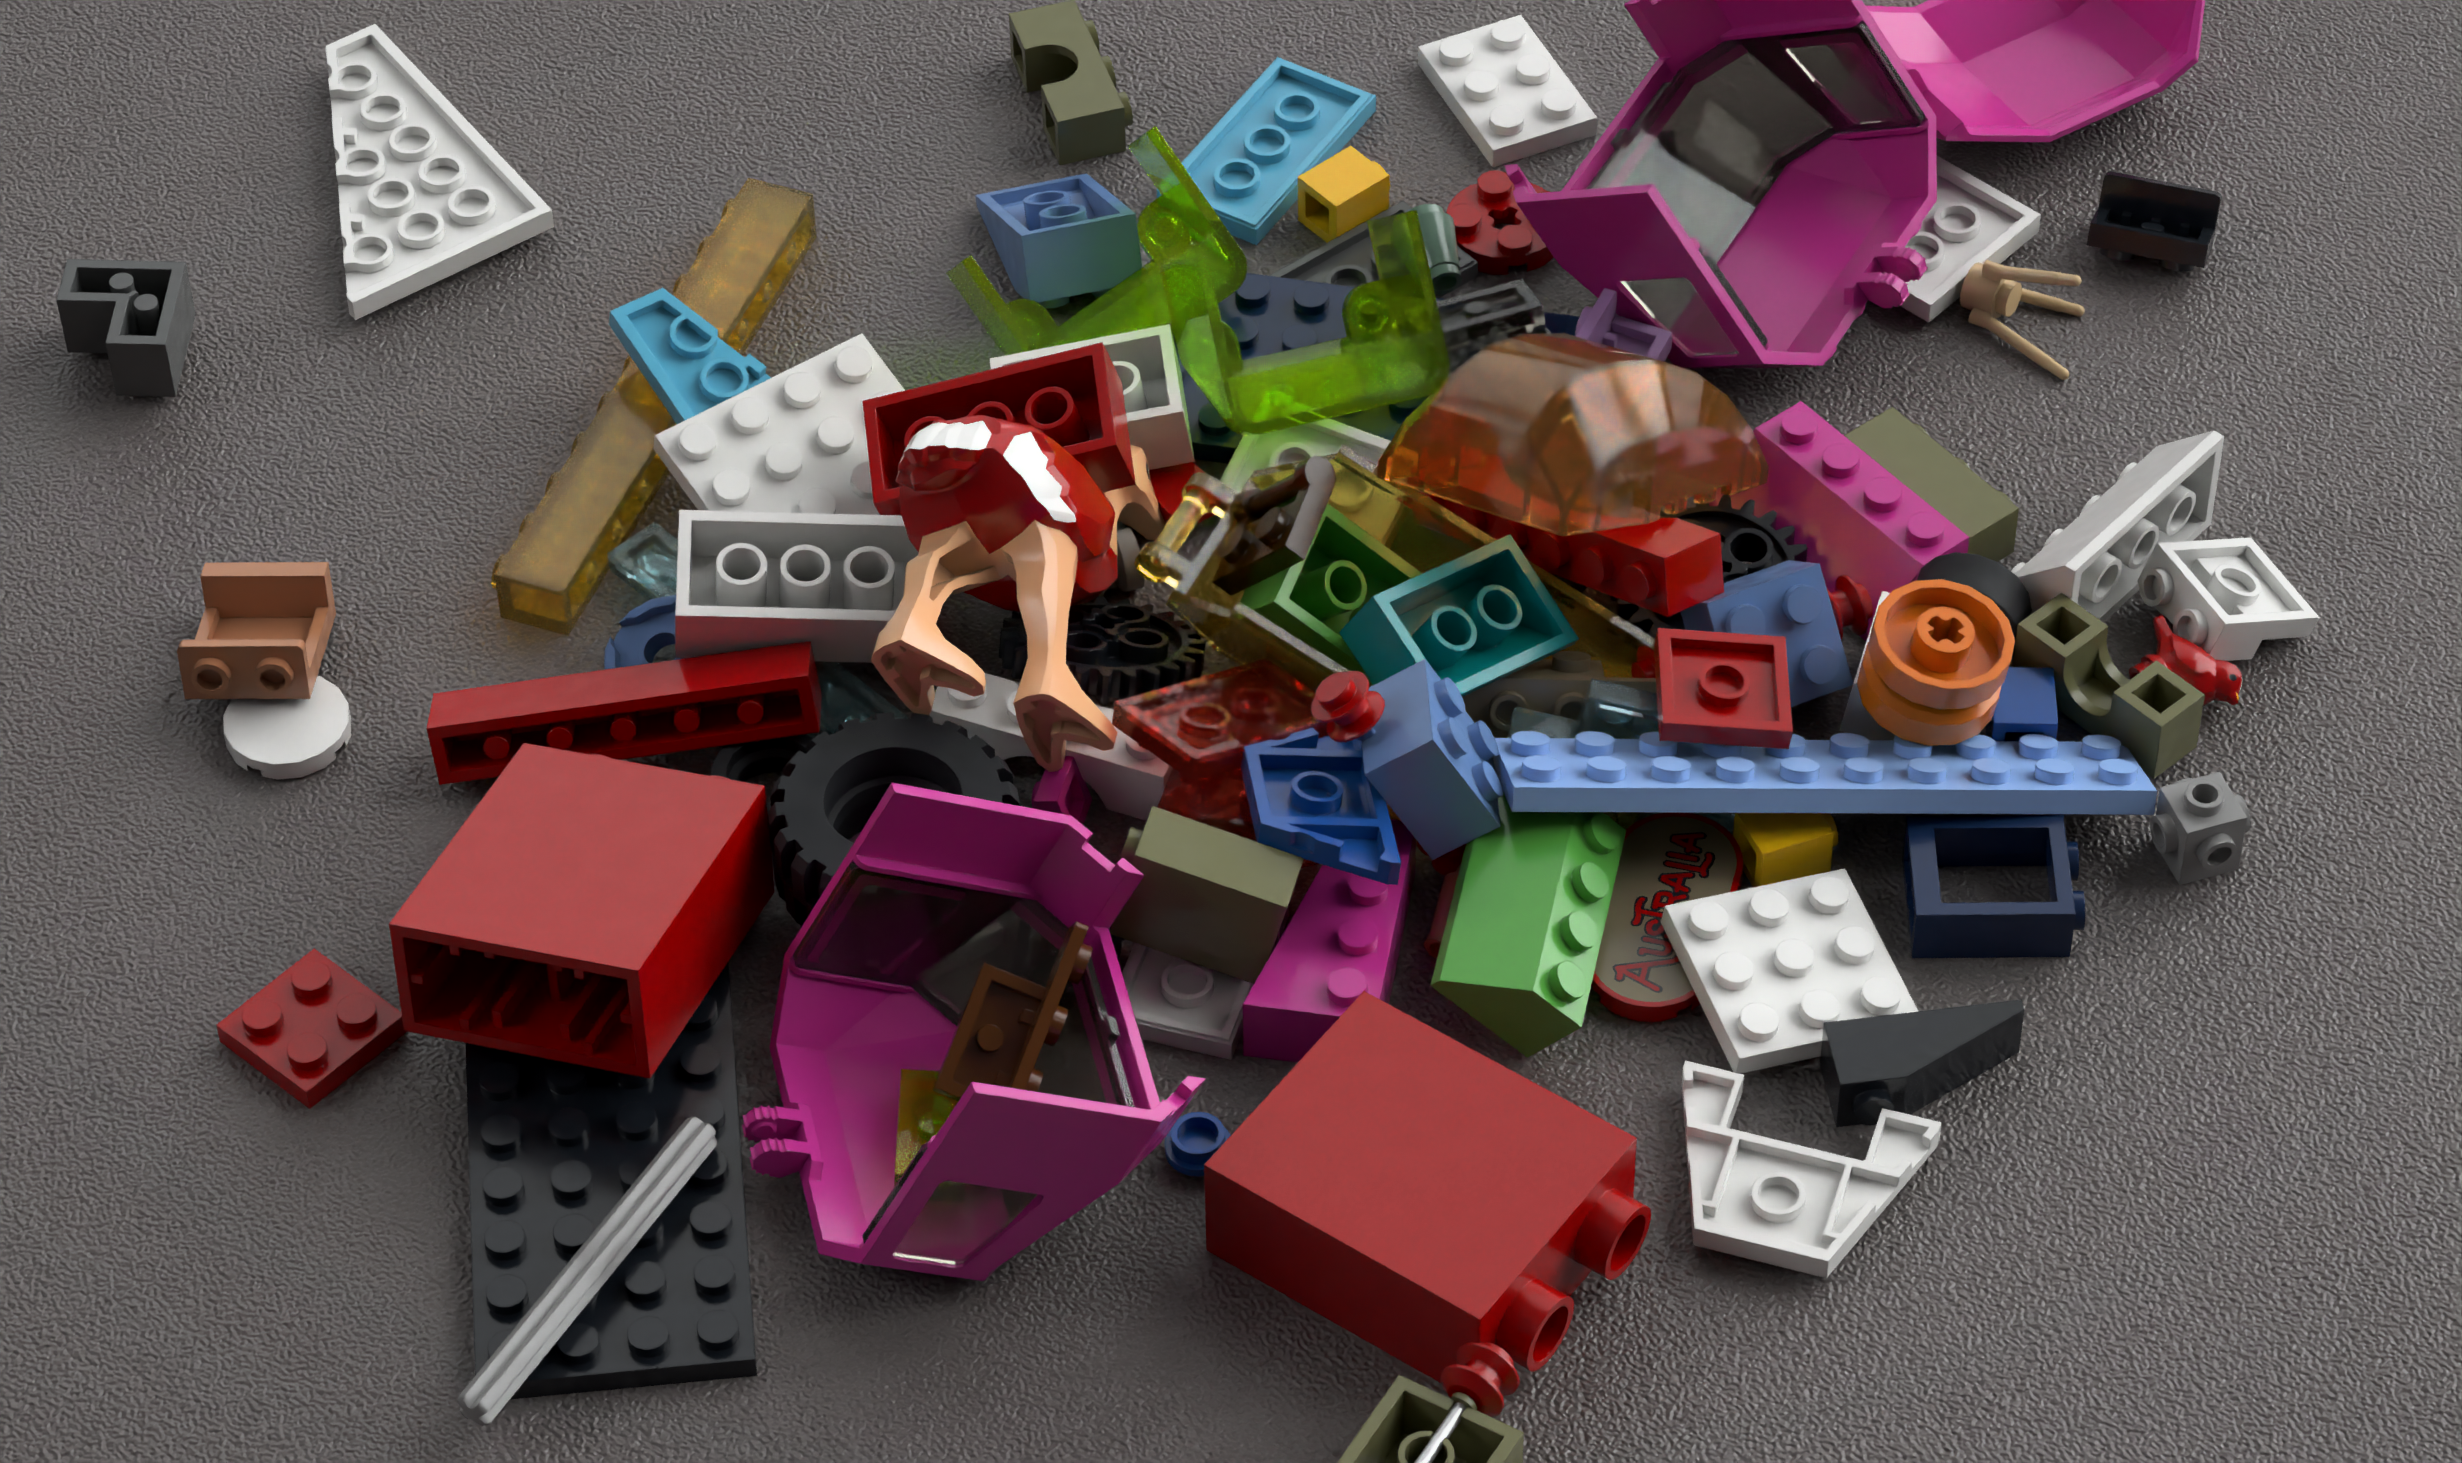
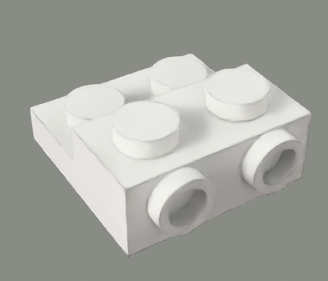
M2251 537L2157 543L2137 580L2140 596L2144 603L2148 606H2155L2163 616L2169 619L2173 624V633L2199 646L2217 660L2252 659L2262 640L2309 637L2320 618Z

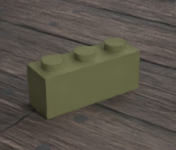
M1894 407L1889 408L1844 435L1969 536L1968 554H1978L1998 562L2014 552L2019 508L2013 504L2005 493L1994 489L1974 473L1964 460L1953 456L1933 440L1924 428L1912 423Z

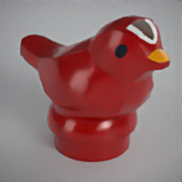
M2163 615L2154 617L2152 624L2158 642L2156 654L2145 655L2141 658V663L2132 666L2129 669L2130 679L2157 660L2205 694L2203 706L2213 700L2228 702L2231 705L2238 704V694L2242 688L2243 679L2242 673L2237 666L2228 661L2214 659L2199 646L2174 634Z

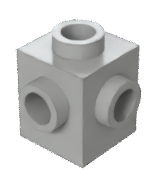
M2216 772L2193 779L2185 778L2173 784L2160 787L2156 816H2153L2150 820V831L2155 847L2161 853L2178 884L2182 885L2239 869L2244 835L2250 829V814L2242 796L2232 793L2222 774Z

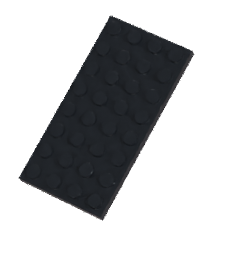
M729 961L650 1079L465 1043L475 1375L687 1118L697 1117L702 1122L710 1123L716 1130L717 1146L511 1399L757 1376Z

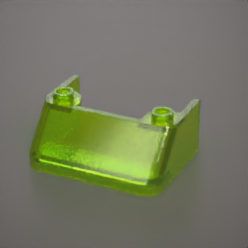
M1156 126L1128 145L1161 193L1160 197L1144 207L1137 218L1139 244L1151 261L1064 323L1057 326L1048 311L1033 300L1017 299L1005 304L972 255L965 258L946 273L995 344L1005 355L1170 324L1172 335H1175L1230 296L1243 284L1247 274V261L1243 251Z
M1417 210L1367 221L1379 280L1360 284L1354 287L1346 296L1342 307V317L1347 337L1242 360L1235 332L1228 324L1221 321L1208 256L1160 266L1181 363L1232 431L1246 436L1264 434L1432 395L1444 386L1449 376L1450 362Z

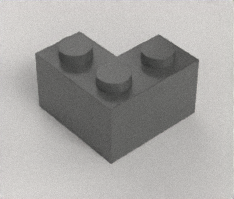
M67 259L56 299L67 352L108 353L116 395L176 397L196 315L186 262Z

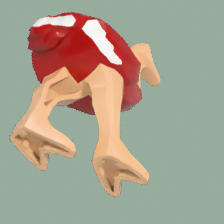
M985 415L966 416L946 421L938 419L932 422L931 425L918 431L911 438L898 464L899 472L896 482L901 484L899 496L900 512L909 541L919 554L906 564L903 598L893 617L879 633L871 662L887 684L913 713L930 715L935 698L934 686L952 688L973 697L984 694L986 686L984 671L972 658L947 641L936 625L943 603L949 595L964 592L1002 609L1021 612L1027 634L1028 659L1013 704L1023 738L1036 762L1049 772L1060 770L1065 759L1066 740L1085 743L1102 751L1114 748L1118 732L1108 718L1081 689L1066 665L1068 618L1070 606L1091 601L1107 590L1118 578L1117 521L1133 528L1148 540H1161L1165 535L1167 527L1152 487L1148 461L1143 448L1130 445L1136 485L1102 492L1079 461L1056 441L1031 425Z

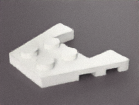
M1685 1061L1682 1072V1098L1693 1245L1827 1278L1937 1148L1942 1122L1884 1108L1881 1110L1866 1159L1863 1161L1730 1129L1743 1092L1744 1075Z

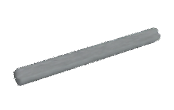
M690 1117L681 1124L458 1396L459 1411L466 1419L473 1420L480 1426H485L491 1423L717 1146L716 1130L710 1123H704L697 1117Z

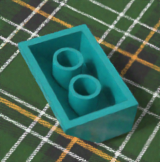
M1511 534L1374 595L1339 632L1373 685L1426 659L1441 680L1449 677L1455 683L1462 697L1566 649L1579 640Z

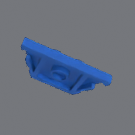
M1312 727L1291 733L1285 739H1269L1244 746L1241 770L1258 843L1381 883L1398 885L1401 860L1386 801L1364 774L1362 740L1354 739L1348 742H1336L1329 736L1318 739L1319 733Z

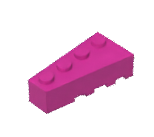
M1390 819L1401 860L1398 885L1381 883L1322 865L1242 1004L1243 1056L1299 1062L1363 991L1389 1004L1415 878L1416 839L1401 820Z

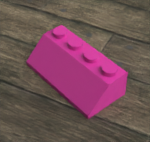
M1802 401L1753 430L1707 497L1710 506H1718L1724 493L1730 494L1731 506L1737 510H1740L1748 500H1754V516L1758 518L1772 510L1777 512L1775 530L1787 526L1795 528L1794 545L1806 544L1808 548L1806 562L1820 563L1826 588L1830 593L1835 591V581L1841 575L1849 576L1855 584L1861 583L1868 591L1873 605V616L1868 619V629L1865 634L1860 635L1865 641H1867L1882 591L1891 593L1894 589L1916 581L1921 568L1935 557L1955 552L1968 553L1969 536Z

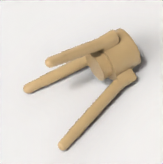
M1986 260L1984 264L1975 263L1968 271L1960 293L1961 306L1972 310L1969 315V323L1988 329L2045 370H2048L2061 380H2066L2069 377V371L1998 321L1997 318L2001 315L2010 317L2015 312L2019 301L2080 317L2085 312L2083 306L2024 289L2021 283L2016 281L2076 287L2081 284V277L2075 274L2004 266Z

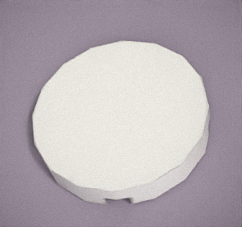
M321 676L316 678L310 699H232L223 715L226 747L236 764L247 771V765L253 769L261 770L262 777L276 780L300 778L326 768L336 759L335 752L341 748L343 743H345L346 747L351 738L349 704L339 687Z

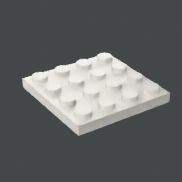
M861 333L656 434L653 449L698 510L880 515L873 502L862 401L905 391V389Z

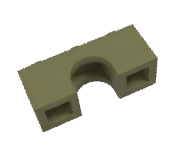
M1075 0L1009 13L1011 58L1026 92L1041 90L1043 130L1059 166L1126 151L1125 127L1133 124L1132 109L1126 92L1118 93L1116 90V77L1110 57L1108 55L1100 56L1099 39L1094 22L1092 20L1084 21Z
M2060 593L2018 623L2013 667L2054 668L2057 709L2092 735H2107L2118 739L2121 745L2129 749L2142 770L2155 779L2197 747L2205 694L2157 660L2129 680L2117 669L2108 653L2107 634L2109 626L2063 593Z

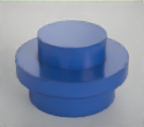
M1206 1112L1187 1113L1178 1118L1165 1137L1166 1159L1180 1173L1189 1176H1204V1164L1231 1135L1222 1122L1214 1115Z

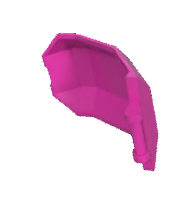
M1928 0L1914 7H1866L1935 113L1936 138L1945 141L2052 142L2164 91L2196 64L2199 57L2205 0ZM1856 39L1833 41L1860 74L1899 110H1904L1859 41Z

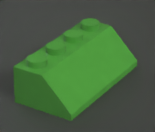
M1503 792V796L1498 798L1501 826L1466 843L1430 986L1528 1058L1582 1027L1626 830L1603 812H1512Z

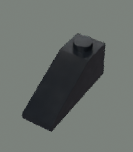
M2022 999L1824 1022L1820 1068L1836 1127L1860 1124L1877 1125L1882 1108L1911 1115L2019 1053L2025 1010Z

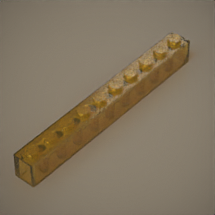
M748 178L735 199L730 198L726 202L722 211L721 221L712 235L705 236L702 239L696 260L687 274H681L675 282L672 295L717 328L718 337L742 356L817 238L813 194ZM630 355L627 356L622 375L612 391H606L602 395L598 404L597 414L587 430L580 431L577 434L572 445L571 455L561 471H555L550 476L545 496L534 513L529 512L524 517L519 529L518 538L507 554L500 555L494 565L491 584L492 588L497 590L501 618L569 636L670 474L666 465L653 449L654 437L656 434L677 424Z

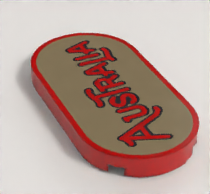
M1658 813L1645 817L1626 829L1591 984L1593 990L1600 995V1003L1611 1012L1636 1021L1661 1022L1676 1018L1678 1010L1686 1009L1691 1004L1692 1010L1700 1005L1661 924V919L1666 905L1740 890L1743 873L1742 852L1736 839L1723 826L1709 818L1693 813Z

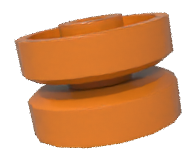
M1944 579L1916 580L1894 589L1878 606L1870 639L1861 663L1857 687L1862 705L1878 725L1903 740L1927 746L1956 745L1978 735L1993 717L2001 685L2005 681L2011 663L2015 639L2009 619L1993 600L1967 585Z

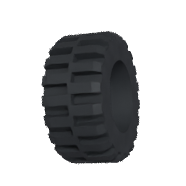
M894 712L875 714V720L860 723L859 719L855 718L843 722L838 726V732L832 735L824 731L806 745V754L798 751L783 768V775L775 782L770 795L771 808L768 811L775 884L779 897L786 901L788 913L796 923L802 926L854 844L849 839L862 831L891 783L1019 806L1018 789L1013 785L1012 772L1003 759L995 756V749L979 736L974 735L969 739L967 730L964 727L948 720L943 725L933 723V718L930 715L912 713L910 719L895 718ZM868 881L861 885L825 944L830 946L836 941L840 943L841 951L847 954L863 957L864 952L877 953L878 959H884L956 896ZM999 913L977 929L982 932L999 917ZM971 933L951 946V949L969 941L972 938Z

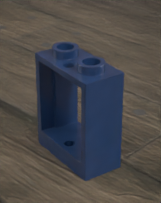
M2063 815L1906 816L1902 865L1912 958L2070 957L2073 930H2084L2085 897L2083 891H2073L2072 881H2077L2079 876V849L2077 842H2067ZM2046 866L2051 902L1942 903L1938 867Z

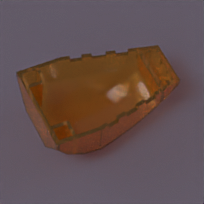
M1566 333L1522 334L1489 344L1456 369L1403 421L1378 460L1377 478L1563 537L1651 523L1660 519V511L1663 506H1665V513L1674 515L1686 511L1687 500L1690 497L1694 496V503L1703 505L1715 501L1716 489L1720 487L1721 494L1731 496L1766 484L1769 466L1753 430L1730 398L1698 373Z

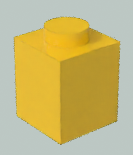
M1350 145L1298 176V221L1328 243L1389 209L1390 175L1386 173L1380 164L1370 161Z
M1735 813L1733 837L1736 839L1742 852L1743 872L1753 887L1831 871L1832 850L1838 844V832L1830 813Z

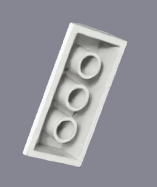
M2210 431L2156 446L2138 464L2132 462L2127 465L2117 482L2101 497L2098 495L2093 496L2083 507L2080 516L2064 530H2055L2046 540L2042 550L2030 561L2017 564L2011 572L2018 576L2029 592L2032 608L2031 614L2060 593H2063L2104 623L2139 591L2137 580L2157 543L2193 541L2209 527L2212 522L2224 436L2216 431Z

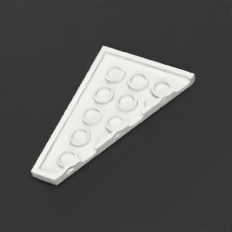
M376 24L326 45L343 260L347 287L346 296L349 314L355 320L554 227L552 209Z

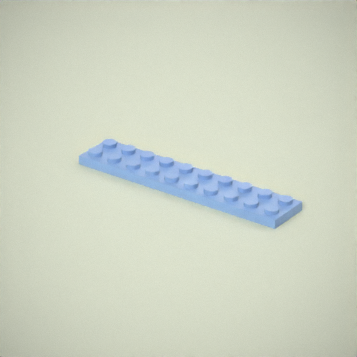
M1520 731L1512 734L1511 738H1495L1499 754L1493 757L1494 770L1501 782L1503 792L1512 812L2154 815L2157 796L2156 788L2129 749L2121 745L2118 739L2107 735H2088L2082 739V742L2057 741L2050 736L2040 734L2024 735L2020 738V741H1995L1988 736L1978 734L1956 745L1927 746L1903 740L1898 736H1895L1894 740H1868L1866 737L1858 734L1838 733L1831 736L1830 740H1805L1799 735L1792 734L1789 749L1659 741V732L1643 733L1639 739H1614L1609 734L1596 731L1581 732L1575 738H1550L1546 734L1536 731Z

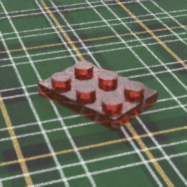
M1266 658L1115 701L1112 718L1113 726L1136 741L1140 747L1150 751L1171 766L1179 775L1190 781L1208 780L1216 774L1241 767L1244 746L1269 739H1285L1291 733L1312 727L1319 733L1318 739L1329 736L1327 733V723L1317 721L1311 713V705L1316 692Z

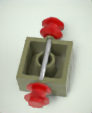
M1467 1342L1462 1344L1456 1352L1457 1364L1447 1366L1440 1376L1441 1385L1448 1397L1398 1375L1337 1463H1523L1524 1432L1494 1419L1504 1408L1503 1396L1513 1394L1520 1384L1519 1375L1514 1367L1512 1358L1505 1350L1492 1343Z

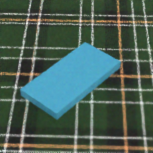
M1277 57L1157 189V205L1257 245L1298 199V176L1342 150L1376 111V95Z

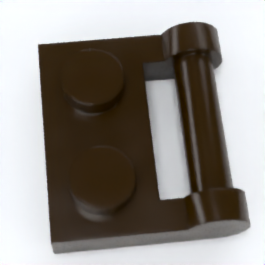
M1321 456L1311 457L1298 464L1294 474L1263 490L1252 488L1236 496L1232 504V511L1237 523L1220 545L1218 555L1222 559L1212 583L1232 596L1305 560L1336 482L1335 470L1327 459Z

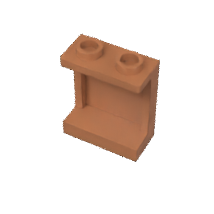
M329 562L205 563L200 576L205 610L195 640H182L177 649L185 699H310L336 616Z

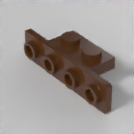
M1076 921L1068 928L1045 987L985 962L981 965L932 1091L957 1101L961 1099L971 1082L1038 1092L1044 1072L1035 1069L1034 1065L1043 1043L1054 1047L1064 1026L1068 1009L1058 1006L1067 981L1078 985L1091 957L1093 947L1083 943L1089 926Z

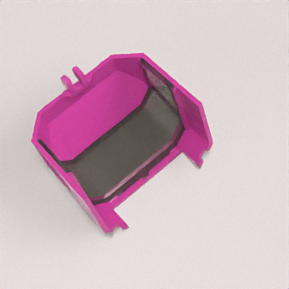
M1630 0L1624 6L1659 57L1561 191L1537 193L1517 164L1504 165L1507 175L1515 187L1513 194L1517 205L1563 269L1597 298H1599L1604 288L1617 291V315L1672 332V349L1667 358L1670 359L1675 368L1823 366L1834 355L1837 344L1853 321L1863 313L1868 300L1882 308L1901 306L1910 294L1908 292V284L1905 282L1919 280L1928 268L1926 267V258L1922 257L1916 249L1913 250L1905 246L1919 232L1922 221L1937 201L1935 113L1862 0Z
M891 783L784 955L769 1046L783 1107L775 1106L770 1108V1105L767 1107L762 1105L757 1108L753 1107L746 1115H742L744 1123L742 1129L744 1137H748V1141L758 1142L753 1147H750L751 1157H749L752 1170H755L756 1173L782 1178L799 1171L819 1254L865 1265L985 1281L1001 1264L1118 1185L1164 1140L1206 1080V1078L1187 1076L1171 1096L1166 1100L1159 1101L1109 928L1145 875L1124 858H1121L1114 865L1087 843L1093 833L1073 816ZM1076 921L1089 926L1083 943L1093 947L1091 957L1079 984L1067 981L1058 1006L1068 1009L1064 1026L1054 1047L1043 1043L1034 1065L1035 1069L1044 1072L1038 1092L971 1082L961 1099L957 1101L932 1091L981 965L985 962L1045 987L1068 928Z

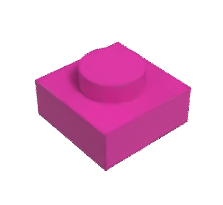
M1065 756L1063 767L1060 770L1049 772L1045 769L1041 781L1036 782L1034 785L1032 808L1071 815L1082 825L1084 824L1092 797L1074 757Z

